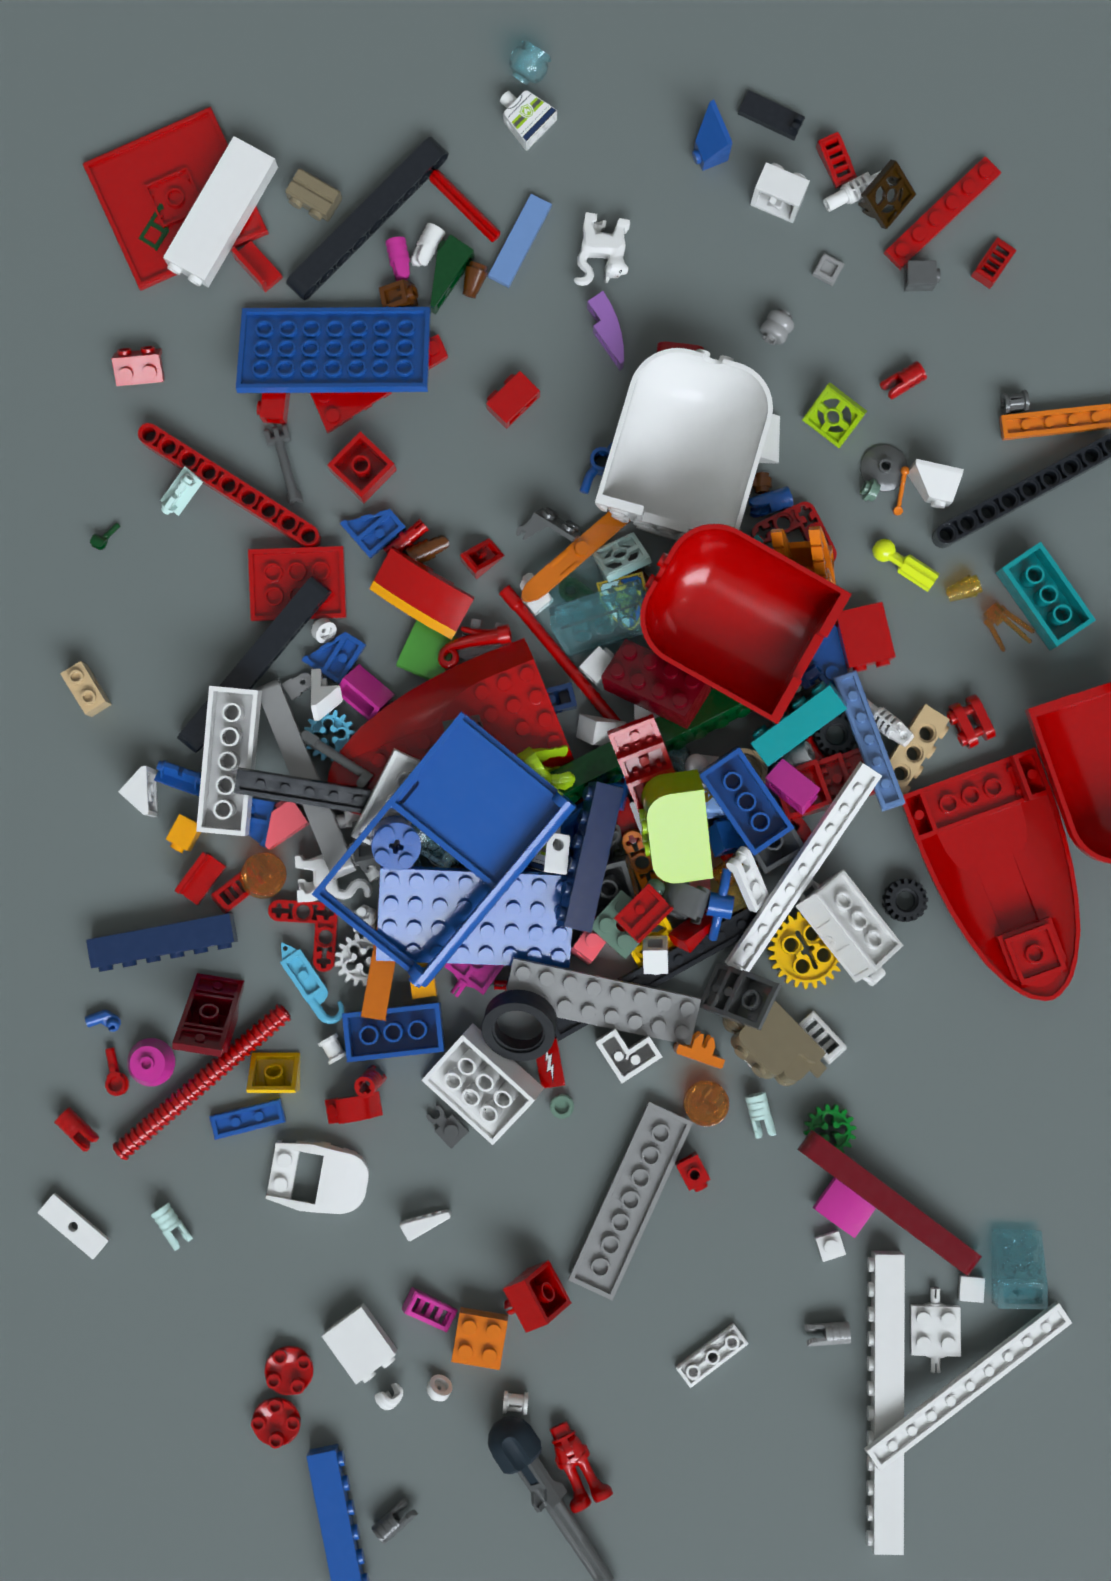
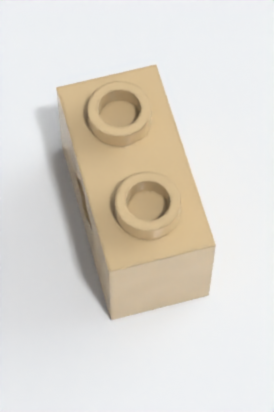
M80 661L60 673L84 714L93 717L112 705L89 666L84 662Z

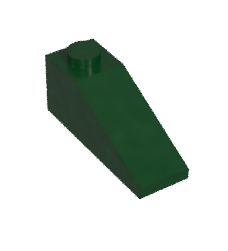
M451 234L447 240L443 239L437 247L438 253L430 303L431 312L435 315L465 273L466 266L475 258L474 250Z

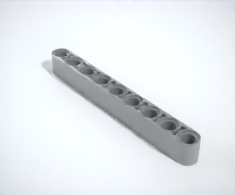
M279 679L256 687V690L262 691L261 703L290 775L320 780ZM302 804L330 872L348 850L335 814L330 808ZM352 856L336 873L333 880L357 871Z

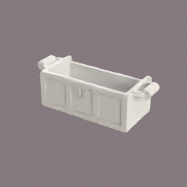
M844 869L825 880L822 884H818L812 879L804 892L811 886L814 887V890L806 897L802 893L799 898L801 902L796 905L797 909L855 983L863 979L870 986H874L886 975L882 965L904 945Z

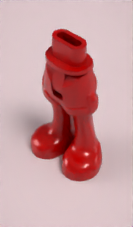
M567 1421L550 1428L549 1430L553 1436L551 1441L554 1444L556 1454L555 1462L560 1470L564 1469L572 1485L573 1499L569 1504L572 1513L580 1512L592 1503L588 1492L582 1484L576 1466H579L584 1474L595 1503L609 1498L613 1494L612 1488L608 1484L602 1483L595 1475L588 1460L590 1451L587 1445L582 1443L575 1434L576 1431L570 1429Z

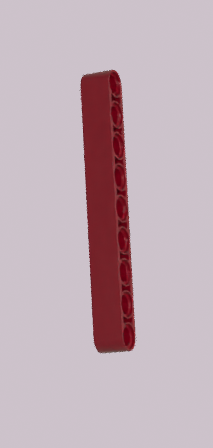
M813 1130L808 1133L798 1147V1151L966 1276L970 1275L982 1258L981 1255Z

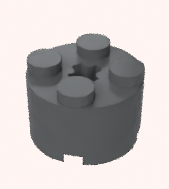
M664 881L665 891L662 897L674 908L668 915L680 920L689 917L691 918L690 923L699 925L709 902L711 890L702 886H697V888L690 886L689 882L668 883Z

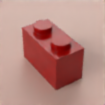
M521 371L516 375L511 374L504 381L503 384L505 386L499 391L494 390L487 398V410L506 429L540 397V390Z

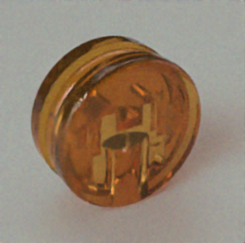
M268 852L256 853L246 860L241 869V885L252 897L258 899L273 897L281 890L286 881L285 865L274 854Z
M710 1080L698 1081L692 1084L685 1093L684 1109L694 1123L710 1127L719 1124L726 1117L729 1110V1098L719 1084Z

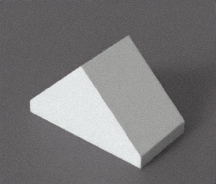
M580 713L576 737L591 745H604L610 742L607 731L622 726L626 722Z

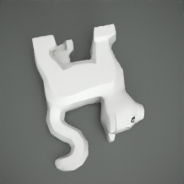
M586 212L582 229L583 241L577 257V265L585 275L584 277L574 278V282L577 285H588L594 278L593 268L587 263V258L608 259L605 265V283H608L610 278H619L621 275H627L629 268L623 259L626 248L624 234L630 228V220L619 218L614 232L609 234L601 232L605 230L606 220L596 222L597 214Z
M321 854L305 859L303 855H296V868L313 871L312 882H307L306 879H298L297 902L316 901L318 899L312 893L329 873L324 857ZM332 878L326 886V890L335 898L343 900L351 898L358 888L363 889L364 895L367 898L372 894V887L365 879L358 878L352 881L346 890L339 888L338 879L333 880Z

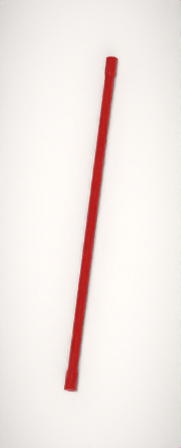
M510 585L505 587L499 595L516 612L602 717L621 721L524 605L522 599ZM733 854L719 856L725 864L731 858H735Z

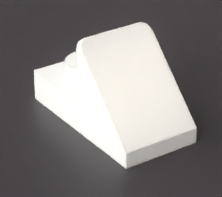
M311 669V709L314 721H319L337 707L343 698L339 685L328 686L327 678H323L321 669Z

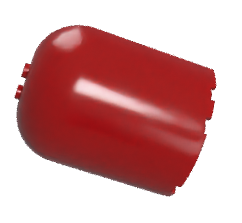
M706 524L693 528L677 540L669 554L663 552L657 563V566L661 567L656 576L651 574L644 586L648 591L643 599L640 611V624L643 636L654 653L666 662L778 724L802 683L801 678L823 639L828 637L852 594L734 527L723 524Z
M1111 682L1026 709L1025 713L1069 837L1075 846L1086 856L1099 862L1111 864Z

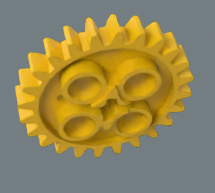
M796 912V919L787 915L788 923L783 922L781 929H778L775 933L777 935L776 938L772 937L770 940L774 943V946L767 947L768 950L774 953L768 959L776 961L771 968L780 969L777 974L778 977L786 975L785 983H789L793 979V987L796 988L800 982H802L803 989H807L809 983H811L813 988H817V981L826 985V976L834 979L831 972L833 970L841 971L836 966L839 961L818 934L812 941L807 939L805 933L811 925L804 917L802 918L800 912ZM796 931L800 932L804 944L811 946L812 949L809 950V953L817 964V969L813 968L809 956L801 953L804 947L797 938ZM788 938H792L796 942V947L791 952H788L784 947V943ZM821 948L828 951V958L824 962L819 961L817 958V952ZM801 959L807 963V969L803 973H799L795 967L797 961Z

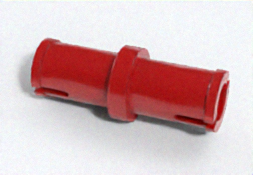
M418 519L405 532L401 531L399 533L400 536L386 548H383V550L388 554L392 547L403 552L406 548L411 547L423 534L428 532L429 529Z

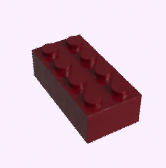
M627 639L623 641L601 676L604 690L688 729L711 692V686L666 662L653 651Z

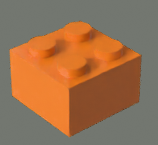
M461 1307L451 1362L500 1370L508 1315Z

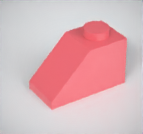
M280 801L275 805L276 809L271 813L265 843L267 849L272 850L310 824L297 803Z

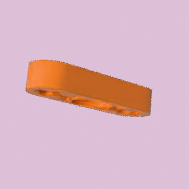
M629 829L623 834L622 844L626 854H629L632 868L641 889H643L648 883L645 873L653 869L650 856H645V850L635 852L633 844H627L629 836L633 835L634 838L639 837L637 840L639 850L644 847L640 831ZM639 856H645L649 859V865L645 868H639L635 864L636 859ZM650 872L651 879H660L655 872Z

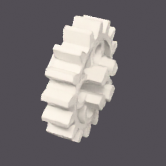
M355 934L353 941L349 937L345 939L346 946L339 944L338 948L342 952H336L335 957L339 958L340 961L335 962L334 966L341 967L338 975L345 974L346 978L344 981L346 983L352 979L353 986H356L359 981H362L363 986H366L368 974L363 972V964L358 963L352 971L346 968V964L353 963L357 959V955L350 952L351 946H356L358 948V955L363 957L367 950H373L374 944L365 937L360 939L359 935ZM368 957L364 961V965L370 967L371 957Z

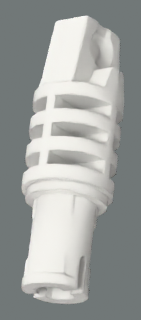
M881 171L871 176L869 172H866L843 184L838 192L823 199L826 210L830 212L845 203L853 204L863 198L861 194Z
M867 699L878 730L889 739L906 747L914 738L913 733L884 707L878 708Z

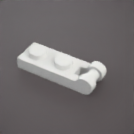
M741 846L736 851L735 858H731L726 863V867L733 873L749 911L757 913L769 897V893L751 851Z

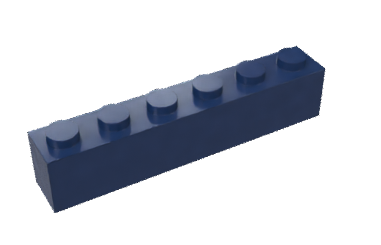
M588 782V785L584 788V804L577 817L578 831L572 839L573 853L572 857L568 859V875L561 887V895L563 897L561 905L558 906L555 914L556 925L583 932H592L623 788L600 782Z
M233 913L86 940L91 968H98L99 972L113 970V965L122 963L123 968L137 965V960L146 959V963L161 961L160 956L170 954V959L184 957V952L193 950L194 954L209 952L208 947L217 946L218 950L232 948V943L238 942Z

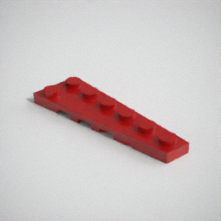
M439 334L430 337L429 370L448 359ZM392 392L310 394L327 433H330L353 419V416L361 411L372 407V404L383 397L386 398L391 395Z

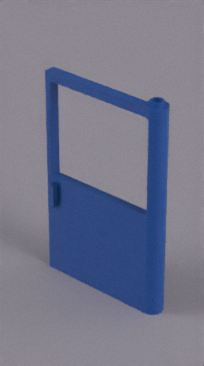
M461 711L314 890L312 895L404 968L410 976L408 980L418 988L421 986L427 987L577 806ZM390 808L399 812L490 886V891L424 968L326 890L327 884Z

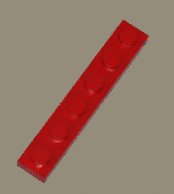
M985 156L886 249L884 255L901 270L908 261L914 258L989 187L1002 172Z

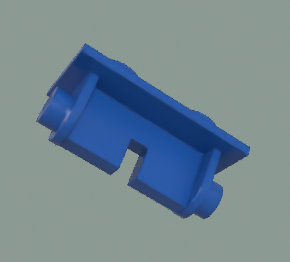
M167 760L158 762V772L154 781L196 796L200 795L201 772H195L172 764Z

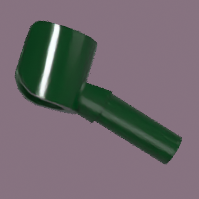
M116 522L103 536L95 533L90 539L91 546L98 550L105 549L110 536L121 526Z

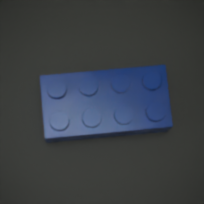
M736 746L699 772L701 781L754 856L794 829V826L740 747Z
M441 1002L388 1007L386 1021L361 1017L362 1010L342 1013L347 1062L436 1053L446 1050Z

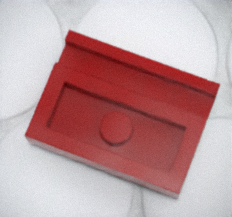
M648 883L613 919L639 944L674 908Z

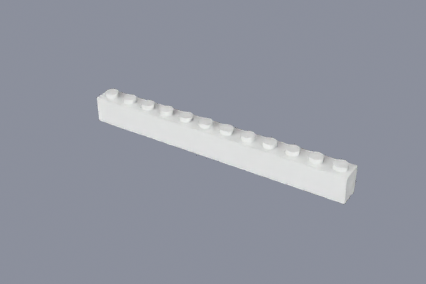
M871 1250V1257L867 1259L868 1272H871V1282L867 1283L868 1297H871V1306L867 1307L868 1322H871V1331L867 1332V1344L871 1346V1356H867V1369L871 1371V1381H867V1395L871 1396V1406L867 1405V1420L871 1421V1430H867V1445L904 1418L905 1255L901 1251ZM904 1454L881 1472L867 1455V1470L870 1471V1480L866 1482L867 1495L870 1496V1505L866 1506L867 1521H870V1530L866 1531L867 1546L871 1547L874 1555H904Z

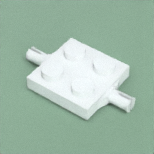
M931 1287L930 1302L910 1304L911 1355L931 1358L930 1372L935 1373L936 1363V1372L941 1373L940 1358L947 1356L961 1357V1307L959 1305L941 1303L940 1288L935 1287L934 1289V1287Z

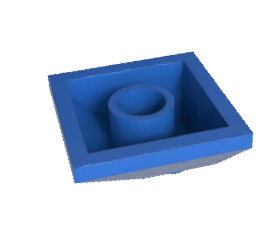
M715 100L709 102L695 140L694 150L692 151L694 162L696 165L700 164L702 171L728 161L733 143Z

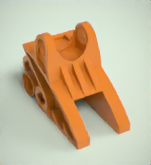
M821 526L809 527L810 541L789 542L783 528L771 530L773 550L836 585L832 545L827 544Z

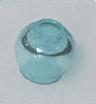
M522 41L523 45L518 46L512 52L509 59V66L514 71L512 76L525 85H528L529 82L539 83L548 72L547 63L551 62V56L529 41Z

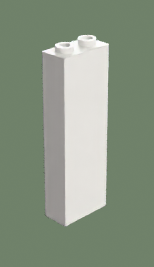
M233 136L163 257L170 271L177 275L183 273L188 276V280L197 286L203 284L209 288L278 169L275 158Z

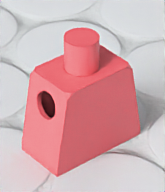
M593 930L591 933L582 932L572 946L571 953L589 965L606 942Z

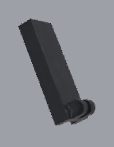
M748 90L738 111V115L795 141L805 120V116Z

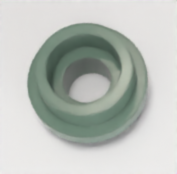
M872 478L870 481L866 480L860 490L862 500H869L871 502L875 500L881 488L876 479Z

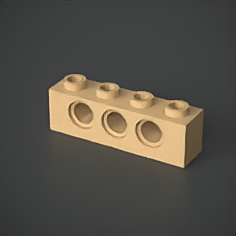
M927 704L920 707L908 726V729L914 735L912 741L906 747L897 743L889 756L893 770L901 768L904 771V779L897 780L903 795L910 791L911 787L908 784L912 778L917 779L924 767L921 764L924 759H929L936 750L934 744L938 737L942 739L949 729L946 725L950 719ZM921 728H926L929 731L930 738L928 740H923L920 737L919 732ZM908 748L916 750V760H910L907 757Z

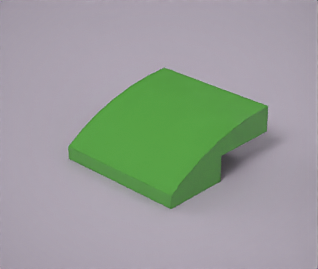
M417 620L396 666L430 680L447 671L446 668L439 664L438 654L440 649L452 640ZM449 653L446 656V661H450L453 655Z

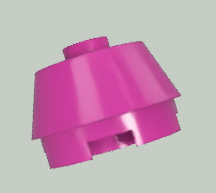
M143 1039L136 1043L129 1052L127 1058L128 1071L132 1078L141 1085L150 1087L161 1085L171 1077L174 1071L175 1056L173 1050L160 1039Z

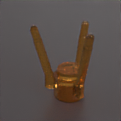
M998 602L994 603L983 613L987 618L983 623L989 628L1002 652H1005L1006 649L993 626L994 623L998 627L1004 621L1028 644L1032 642L1011 620L1032 634L1035 630Z

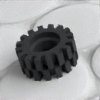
M843 713L814 733L813 741L824 755L831 756L839 752L842 754L846 753L856 744L848 719ZM838 726L843 730L844 739L841 743L833 744L828 741L826 732L829 727Z
M899 879L891 882L885 888V894L882 895V899H884L882 905L886 909L885 912L892 919L900 922L917 920L928 907L926 905V902H928L926 889H923V885L913 879ZM902 891H908L914 897L913 906L907 910L901 909L896 903L897 895Z

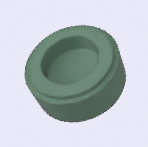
M566 1094L554 1096L550 1102L551 1113L560 1119L569 1117L574 1110L572 1098Z

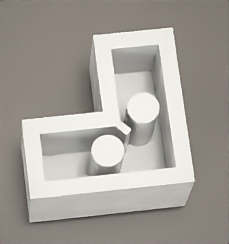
M616 1029L610 1030L595 1040L598 1048L621 1083H624L662 1058L649 1035L630 1047L626 1046Z

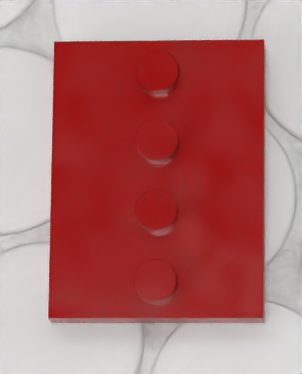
M344 546L248 549L251 621H274L313 575L332 592L311 619L347 618Z

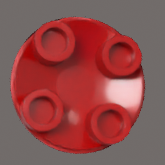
M285 1346L275 1350L269 1356L265 1364L264 1373L267 1386L282 1395H298L310 1384L314 1369L311 1358L304 1350L295 1346Z
M277 1397L269 1398L260 1403L255 1409L251 1421V1427L257 1438L275 1449L290 1443L297 1436L301 1426L300 1414L294 1404L286 1399Z

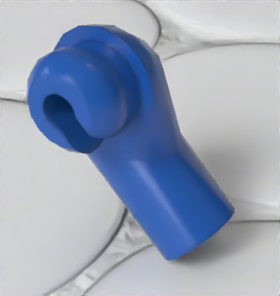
M106 1009L85 1016V1022L88 1027L101 1023L109 1031L115 1032L121 1025L120 1018Z

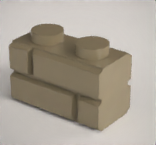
M301 168L298 169L286 189L288 202L297 209L305 208L309 211V215L318 221H321V219L327 222L330 221L342 201V195L339 190Z

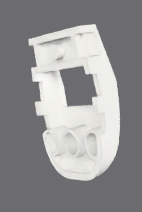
M277 1140L265 1199L298 1211L330 1214L349 1213L357 1209L365 1198L369 1168L365 1159L357 1152L331 1145L328 1142L296 1141V1143H282V1140ZM300 1152L324 1156L315 1203L292 1200Z

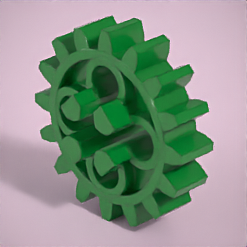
M825 1103L823 1110L818 1106L815 1107L817 1112L815 1115L810 1112L808 1113L811 1120L804 1121L803 1123L808 1126V1130L803 1131L804 1135H808L811 1130L814 1131L817 1127L823 1130L828 1129V1124L825 1122L824 1117L826 1114H831L832 1119L829 1122L833 1128H839L840 1125H845L846 1127L843 1133L831 1132V1136L835 1139L833 1146L843 1153L844 1146L852 1147L848 1141L849 1139H856V1136L851 1134V1131L857 1128L855 1125H850V1122L854 1119L852 1116L845 1117L847 1114L846 1109L843 1108L839 1112L837 1104H834L832 1109H830L829 1104ZM821 1132L819 1134L825 1140H830V1137L826 1132Z

